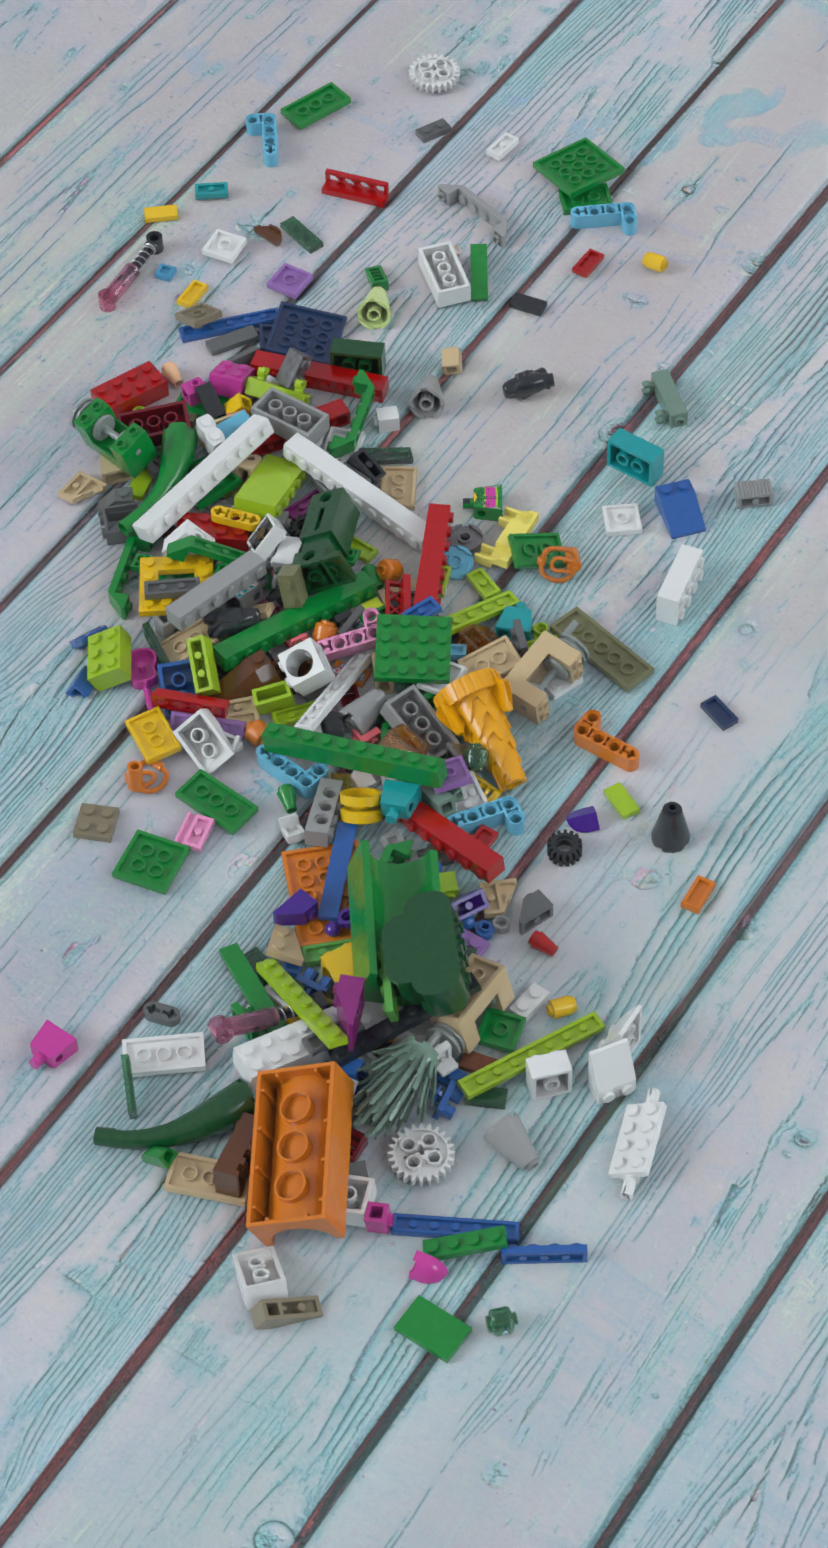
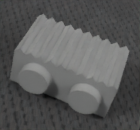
M770 479L735 482L734 497L737 509L773 505L774 493Z

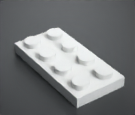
M203 1032L122 1039L124 1078L206 1071Z

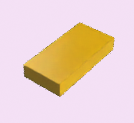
M177 204L145 207V223L178 220Z
M194 279L176 300L177 305L188 308L197 304L209 289L208 284Z

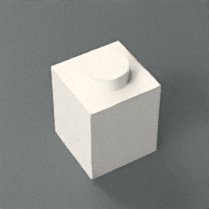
M397 406L376 408V416H373L374 426H378L379 433L400 430Z

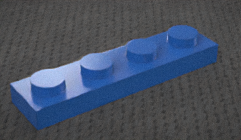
M553 1243L550 1245L530 1244L528 1246L510 1244L508 1248L501 1249L502 1264L587 1262V1244L573 1243L571 1245H560Z

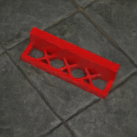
M328 168L325 171L326 182L322 187V194L384 208L389 198L388 182ZM330 175L335 176L338 180L330 179ZM345 179H350L353 184L348 183ZM361 182L366 183L369 187H364ZM376 186L384 187V191L379 190Z
M403 573L401 581L388 579L385 581V614L401 615L402 612L411 608V574ZM390 586L399 587V592L395 594L390 590ZM392 600H395L399 604L397 608H394L390 604Z
M157 687L155 691L152 690L151 692L152 707L159 706L160 709L193 714L199 709H209L214 717L226 718L230 706V700Z

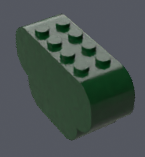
M427 891L411 897L404 905L403 915L390 919L384 925L381 932L385 971L396 990L398 999L407 1005L422 1004L428 1014L436 1017L447 1016L461 1011L469 1001V984H472L470 973L466 969V967H469V960L467 955H464L467 945L465 939L462 938V934L465 933L463 923L459 919L457 910L453 909L448 896L440 891Z

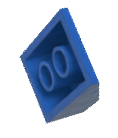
M689 479L655 487L654 502L671 539L706 531L696 493Z
M189 659L157 664L161 688L196 694ZM165 709L166 720L171 719L172 710Z

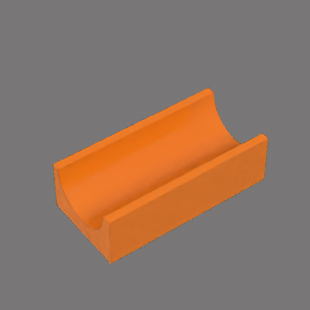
M335 1061L264 1070L257 1073L246 1228L266 1247L274 1246L275 1234L290 1229H313L329 1233L337 1239L345 1238L354 1082Z

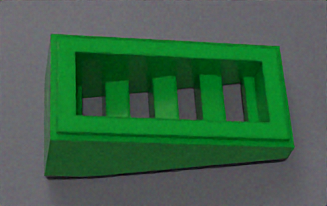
M381 265L365 268L371 289L373 287H382L385 291L389 290V281Z

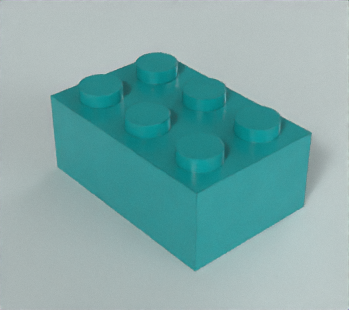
M619 427L608 439L607 465L652 487L663 475L664 449Z

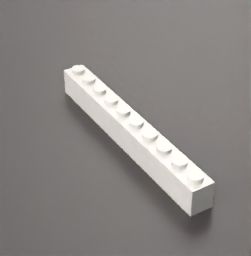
M253 414L132 525L139 539L154 543L274 433L269 419Z
M297 432L284 444L283 456L288 461L296 464L301 470L309 473L315 480L320 481L330 490L344 487L357 509H360L369 518L380 523L383 528L390 530L396 537L407 542L412 548L417 549L419 552L422 551L426 521Z

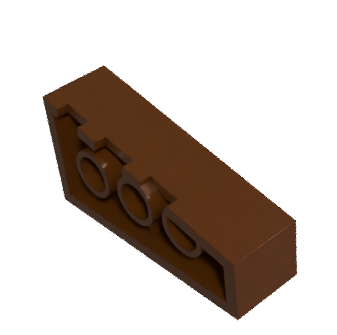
M244 1112L241 1118L237 1120L235 1129L213 1168V1183H215V1189L218 1193L240 1198L250 1175L254 1115Z

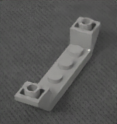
M438 185L437 196L441 202L450 206L460 201L461 204L467 206L473 213H476L483 221H486L493 227L492 241L503 249L506 247V217L464 185Z

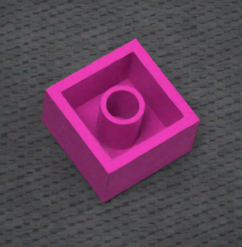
M222 360L209 373V381H211L217 395L232 398L240 393L245 396V382L249 376H254L255 368L249 367L246 364L239 365L229 360Z

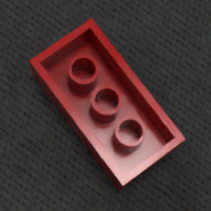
M147 361L90 389L91 398L94 400L98 397L107 403L117 418L116 414L133 411L137 406L147 407L169 396L168 380L150 361Z
M187 512L177 521L176 529L188 519L212 536L216 543L244 552L249 551L247 540L251 536V531L215 523L211 520V513ZM233 517V518H231V519H232V520H239L240 518H239V517Z

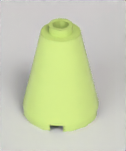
M373 287L357 309L359 322L368 329H382L388 325L391 319L387 293L382 287Z

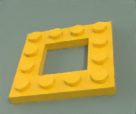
M187 555L184 562L175 561L166 556L140 558L139 617L167 615L165 607L180 598L145 600L144 581L159 580V575L195 573V577H200L201 584L214 574V560L201 555Z

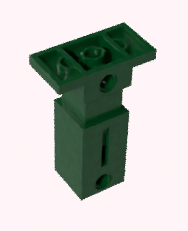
M344 487L312 495L299 538L303 544L302 551L295 553L292 564H288L301 565L307 594L356 582L357 576L345 557L349 555L360 512ZM282 566L276 568V570H275V574H276V575L279 573V571H280V569L282 568Z

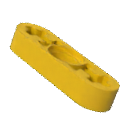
M220 505L214 506L211 509V520L218 524L254 532L261 523V518L257 514ZM233 517H239L240 519H239V520H232L231 518H233Z

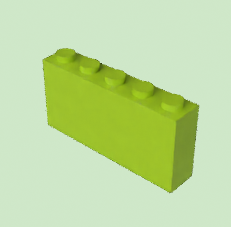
M266 454L234 496V509L257 514L261 519H264L267 513L277 519L278 516H281L283 509L288 506L291 498H294L296 491L300 490L302 483L307 480L308 473L286 458Z

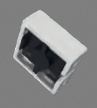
M267 513L247 540V544L254 553L266 561L272 557L277 545L284 541L287 532L278 519Z

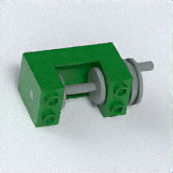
M97 397L95 400L93 398H86L71 411V426L79 431L86 445L134 479L158 455L146 430L134 422L129 427L116 418L111 407Z

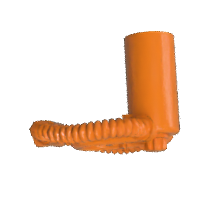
M546 547L540 557L538 556L537 558L540 575L554 583H564L570 580L582 568L579 551L575 547ZM549 552H565V557H553L549 566L553 572L568 573L567 576L555 578L549 576L544 571ZM561 560L564 563L566 561L567 565L566 569H557L553 564L555 561Z
M145 759L140 762L134 760L127 764L124 778L128 789L132 792L154 794L161 791L169 781L170 774L162 761L150 764L153 768L162 772L164 778L157 787L148 789L147 787L156 782L157 776L153 771H143L142 766L147 765ZM144 775H151L153 777L146 783L143 781Z

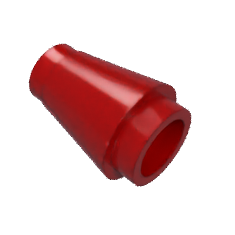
M535 930L528 940L531 948L551 957L555 955L559 948L542 931Z

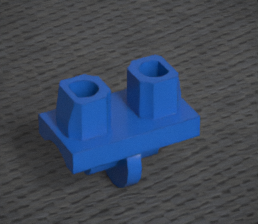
M310 967L307 968L303 976L297 975L296 980L308 987V989H302L310 997L319 990L326 991L331 999L334 996L331 990L335 982L331 978L324 975L319 984L315 983L319 973Z
M454 1080L450 1081L444 1093L441 1092L443 1087L437 1086L433 1105L438 1102L432 1118L437 1120L441 1116L451 1120L456 1108L447 1104V1102L450 1100L458 1105L463 1096L461 1090L455 1087L457 1082Z

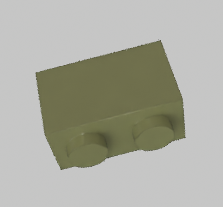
M283 565L276 577L284 608H302L308 598L301 565Z

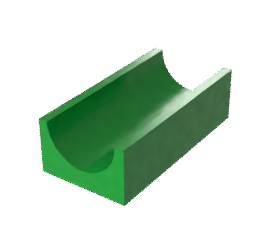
M361 840L347 866L353 975L365 978V1001L385 1003L380 991V986H383V981H381L378 971L381 968V963H379L377 958V951H380L379 943L382 942V929L390 919L403 915L404 905L414 895L427 891L441 892L437 850H429L420 859L409 863H385L375 859L370 854L368 840ZM397 997L398 1006H410L401 1002Z

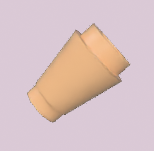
M172 361L165 363L161 368L162 374L175 387L181 386L184 381L177 364Z

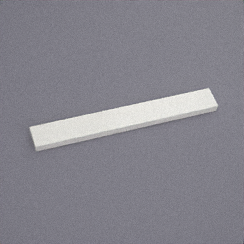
M375 648L355 653L337 674L336 680L327 686L294 727L314 731L372 662L371 653L375 652Z

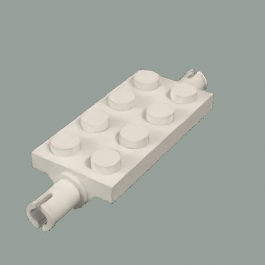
M656 1088L648 1089L645 1103L627 1104L608 1175L612 1179L620 1178L624 1181L620 1197L625 1200L633 1199L635 1186L639 1183L641 1177L649 1176L667 1108L664 1102H658L661 1092Z

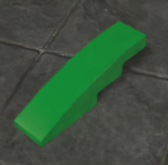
M470 244L471 302L488 301L487 244Z

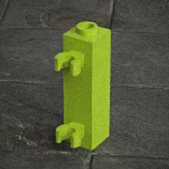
M259 367L258 376H249L245 382V394L261 398L273 387L309 405L311 395L303 392L307 384L306 380L296 379L295 389H290L284 385L266 380L270 368Z

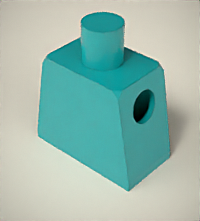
M520 601L516 603V607H505L496 624V639L506 635L509 640H513L510 628H513V620L520 619L526 641L531 640L532 610L526 609V603Z
M384 780L380 805L382 814L386 816L385 820L388 823L395 824L398 818H410L422 799L420 784Z

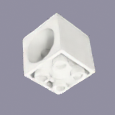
M308 638L278 654L280 660L278 665L287 676L285 681L289 688H293L296 693L299 692L301 695L306 696L336 680L323 648L312 638ZM308 659H313V666L310 672L305 676L298 677L300 665Z

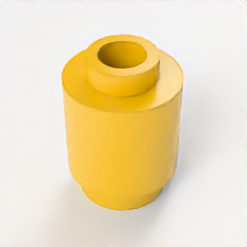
M646 252L642 260V265L646 268L660 273L667 269L669 263L666 256L654 252Z
M565 995L548 1000V1005H546L548 1016H552L555 1020L576 1012L577 1004L574 996Z

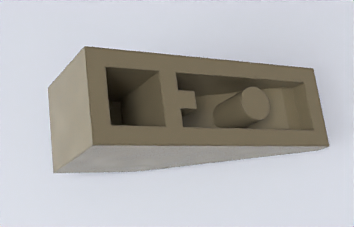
M318 1295L261 1299L250 1309L255 1330L274 1329L323 1316Z

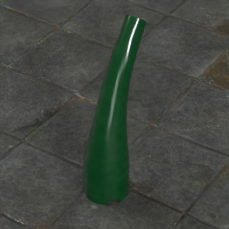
M238 1078L194 1109L166 1124L140 1130H116V1128L97 1126L94 1132L93 1143L97 1146L147 1150L154 1146L170 1148L208 1139L235 1129L237 1120L241 1118L244 1112L254 1115V1094L244 1080L241 1081Z

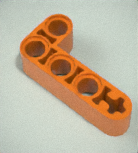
M588 710L575 724V745L627 772H634L638 769V749L602 731L601 714L599 711Z

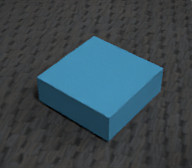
M161 263L154 274L155 279L171 282L177 272V268Z

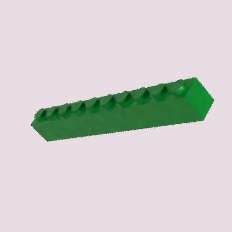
M363 570L356 574V582L323 590L307 598L302 608H287L212 646L215 662L227 672L261 649L266 653L287 640L313 629L315 624L321 622L322 619L328 621L345 610L356 607L377 596V582Z
M272 722L268 723L261 735L264 749L267 752L440 789L448 775L445 759Z

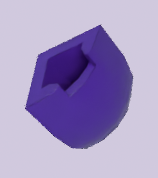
M594 806L575 810L566 816L568 825L574 831L588 833L600 830Z

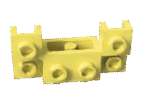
M506 506L505 515L498 518V526L505 529L497 539L495 547L482 543L480 553L476 552L474 555V562L489 568L494 564L508 569L513 558L507 536L509 534L531 533L539 521V513L532 510L520 511Z

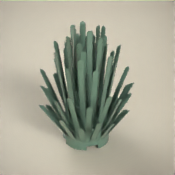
M409 1036L404 1043L372 1051L373 1054H388L355 1070L358 1072L363 1070L366 1073L370 1070L374 1071L373 1074L358 1083L360 1087L371 1080L352 1097L356 1099L353 1102L354 1107L367 1093H370L356 1109L355 1115H358V1117L353 1121L354 1127L369 1123L370 1128L365 1133V1137H368L370 1134L373 1136L378 1130L374 1138L377 1140L384 1128H386L384 1136H387L399 1116L395 1130L397 1135L403 1121L407 1123L423 1081L424 1084L416 1111L417 1115L421 1111V1123L424 1118L429 1088L430 1106L433 1107L434 1095L436 1096L437 1067L441 1060L437 1059L439 1053L426 1041L420 1043L414 1040L416 1036Z

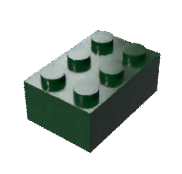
M334 338L330 350L331 365L354 370L362 369L364 372L384 376L386 370L385 343Z

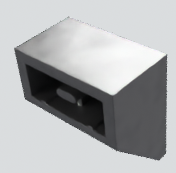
M289 348L275 380L287 388L295 389L296 379L305 380L303 376L312 365V357L295 348Z

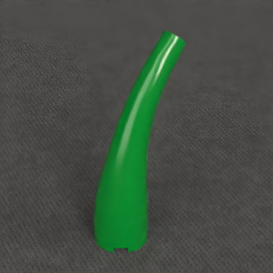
M174 422L169 424L166 430H163L157 482L144 502L118 523L120 531L125 536L132 534L135 531L132 525L187 475L194 460L198 442L196 429L186 426L187 423Z

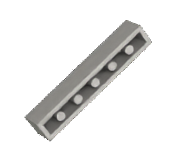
M252 550L248 551L166 606L168 621L180 631L190 627L266 575L265 560Z

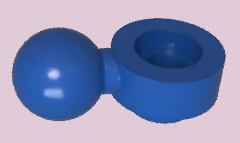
M472 916L461 920L464 929H473L474 934L485 940H490L493 937L495 928L490 921L480 920L475 922Z

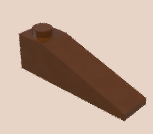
M261 649L244 659L219 681L221 693L208 697L225 700L253 696L252 689L281 682V679L272 662Z

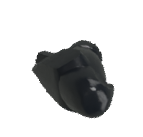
M543 367L535 371L525 370L515 374L514 378L507 380L503 384L504 397L507 399L520 397L522 400H525L544 389L555 387L553 373H548Z
M227 607L214 609L203 620L204 624H208L207 635L209 638H228L258 624L261 621V613L258 608Z

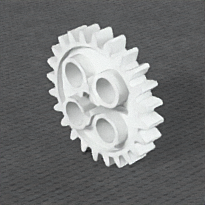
M428 54L427 58L425 56H422V59L417 58V62L413 61L408 70L411 85H415V88L420 87V91L425 89L426 93L430 90L432 94L435 91L440 93L442 89L445 92L447 88L452 89V85L456 86V82H459L460 66H458V63L454 62V59L449 60V56L443 58V54L437 57V54H434L433 57Z
M420 1123L419 1128L412 1124V1130L404 1127V1134L398 1131L397 1138L392 1137V1144L388 1145V1164L391 1166L392 1173L397 1172V1179L403 1177L404 1183L411 1180L412 1186L416 1182H419L420 1187L423 1186L424 1182L431 1186V1180L439 1183V1176L446 1178V1172H451V1166H454L455 1151L454 1144H451V1137L446 1138L445 1131L439 1133V1127L432 1130L431 1124L427 1128H424L423 1123Z

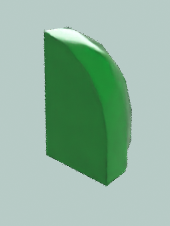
M154 1146L141 1155V1159L145 1163L168 1170L179 1152L168 1147Z

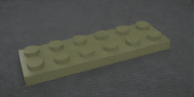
M577 606L550 625V631L559 637L569 624L576 620L579 625L571 635L578 639L589 651L590 657L587 661L627 693L654 674V668Z

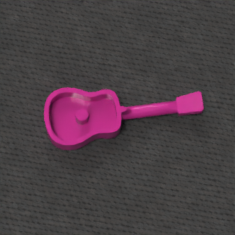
M138 648L131 650V682L134 689H143L147 709L150 710L155 708L152 707L150 687L158 683L156 673L158 659L153 649Z

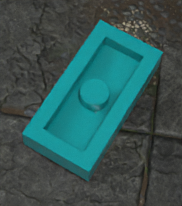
M228 182L195 184L196 200L228 198Z

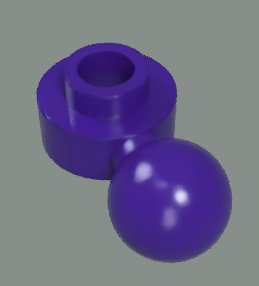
M349 908L343 909L338 914L337 922L331 921L326 925L325 932L328 936H338L342 927L346 929L351 928Z

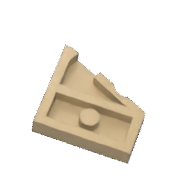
M79 471L58 492L59 498L75 504L106 491L108 488L106 483Z
M253 696L230 700L226 718L246 721V724L250 721L260 720Z
M516 878L495 880L489 884L487 882H479V889L483 888L490 907L483 909L485 919L495 918L497 915L505 916L517 885Z
M275 924L265 956L302 967L304 957L295 930Z

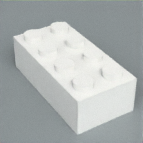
M451 241L418 248L419 265L438 308L471 301V286Z
M684 544L681 545L658 592L656 620L677 626L679 620L684 618L685 607H689L692 599L691 595L696 593L698 587L697 582L703 578L704 570H702L705 558H702V549Z

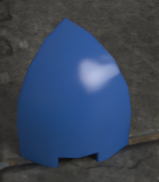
M86 665L76 675L65 694L71 697L78 695L82 696V698L90 695L94 686L87 680Z

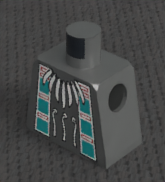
M263 576L227 601L234 607L253 608L264 598L262 587L268 584L266 577Z

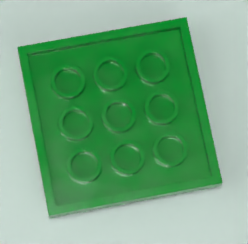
M586 137L533 162L534 169L571 199L625 173V168Z
M377 614L374 681L449 684L452 617Z

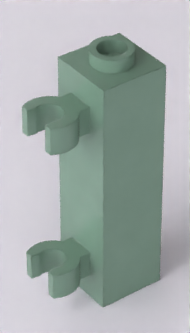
M669 370L652 372L651 382L648 380L643 381V388L641 390L643 395H648L654 391L662 408L655 411L657 416L655 417L656 423L661 424L667 420L670 428L687 425L688 411Z
M420 785L421 801L444 817L456 812L455 802H460L464 799L459 793L462 791L460 787L449 792L435 794L433 787Z

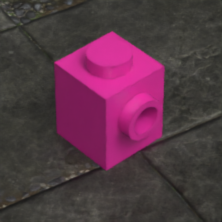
M200 377L181 384L182 397L190 407L200 403L194 388L207 383L203 382Z
M368 1201L364 1217V1223L368 1232L388 1234L389 1227H392L394 1224V1214L391 1213L389 1204Z

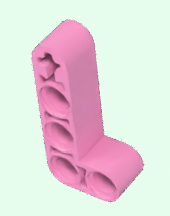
M368 608L364 611L363 621L365 627L317 642L323 648L329 662L376 647V638L373 637L377 629V614H380L377 609ZM373 616H376L375 620L370 621ZM359 638H363L361 642L356 643ZM345 643L342 648H339L341 644Z

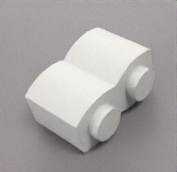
M209 414L196 419L197 436L205 443L206 450L211 454L225 441V436L216 427L215 420Z

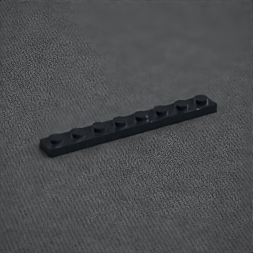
M472 971L470 972L472 984H469L470 996L482 990ZM422 1004L410 1005L398 1012L399 1021L391 1022L389 1018H386L357 1034L353 1051H349L347 1045L329 1049L328 1053L332 1061H335L342 1067L433 1016L424 1010Z

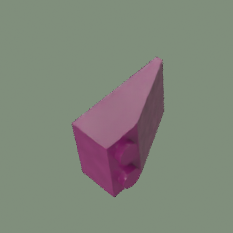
M340 974L339 982L334 984L333 994L336 995L333 1007L337 1008V1019L339 1020L341 1030L348 1036V1044H346L348 1050L353 1051L365 1006V978Z

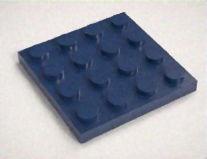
M281 301L265 352L286 356L289 348H295L311 356V361L331 365L330 350L334 338H342L347 316Z

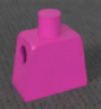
M47 1019L30 1043L33 1057L29 1060V1064L36 1070L43 1063L51 1068H56L79 1050L77 1039Z

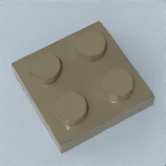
M204 302L175 313L176 320L194 329L201 328L203 325L215 322L216 319L223 317L222 310Z
M82 803L73 830V838L111 843L120 809L118 807Z

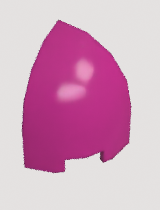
M417 1250L413 1261L416 1262L412 1270L409 1271V1278L420 1283L432 1284L444 1279L449 1272L447 1267L437 1258Z

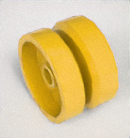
M368 787L342 790L340 792V803L344 806L340 809V820L350 824H372L381 821L382 810L378 805H380L382 791Z

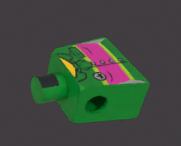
M502 484L474 488V498H463V509H474L475 519L498 522V518L500 516L503 517Z

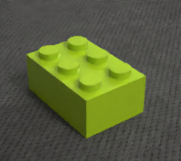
M121 625L88 636L87 680L99 692L131 680V636Z

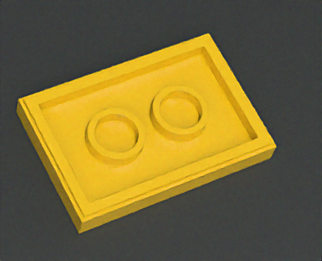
M159 706L124 721L147 765L182 751L181 744L173 734V730Z

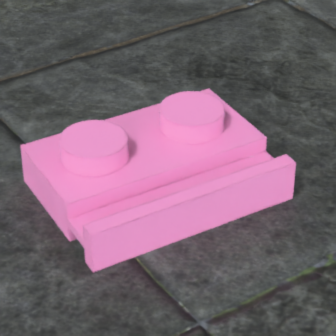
M188 812L174 841L190 846V850L201 853L213 829L215 819L199 814L193 815L191 812Z

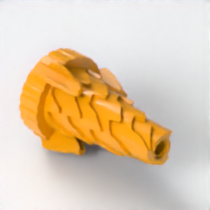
M485 668L466 674L442 688L433 698V703L437 708L436 716L441 723L457 736L462 734L465 742H469L476 757L481 756L483 763L488 762L485 767L494 777L501 792L524 784L527 778L520 764L522 760L516 750V741L510 731L512 727L505 715V712L513 710L512 690L509 680L501 678L496 669Z

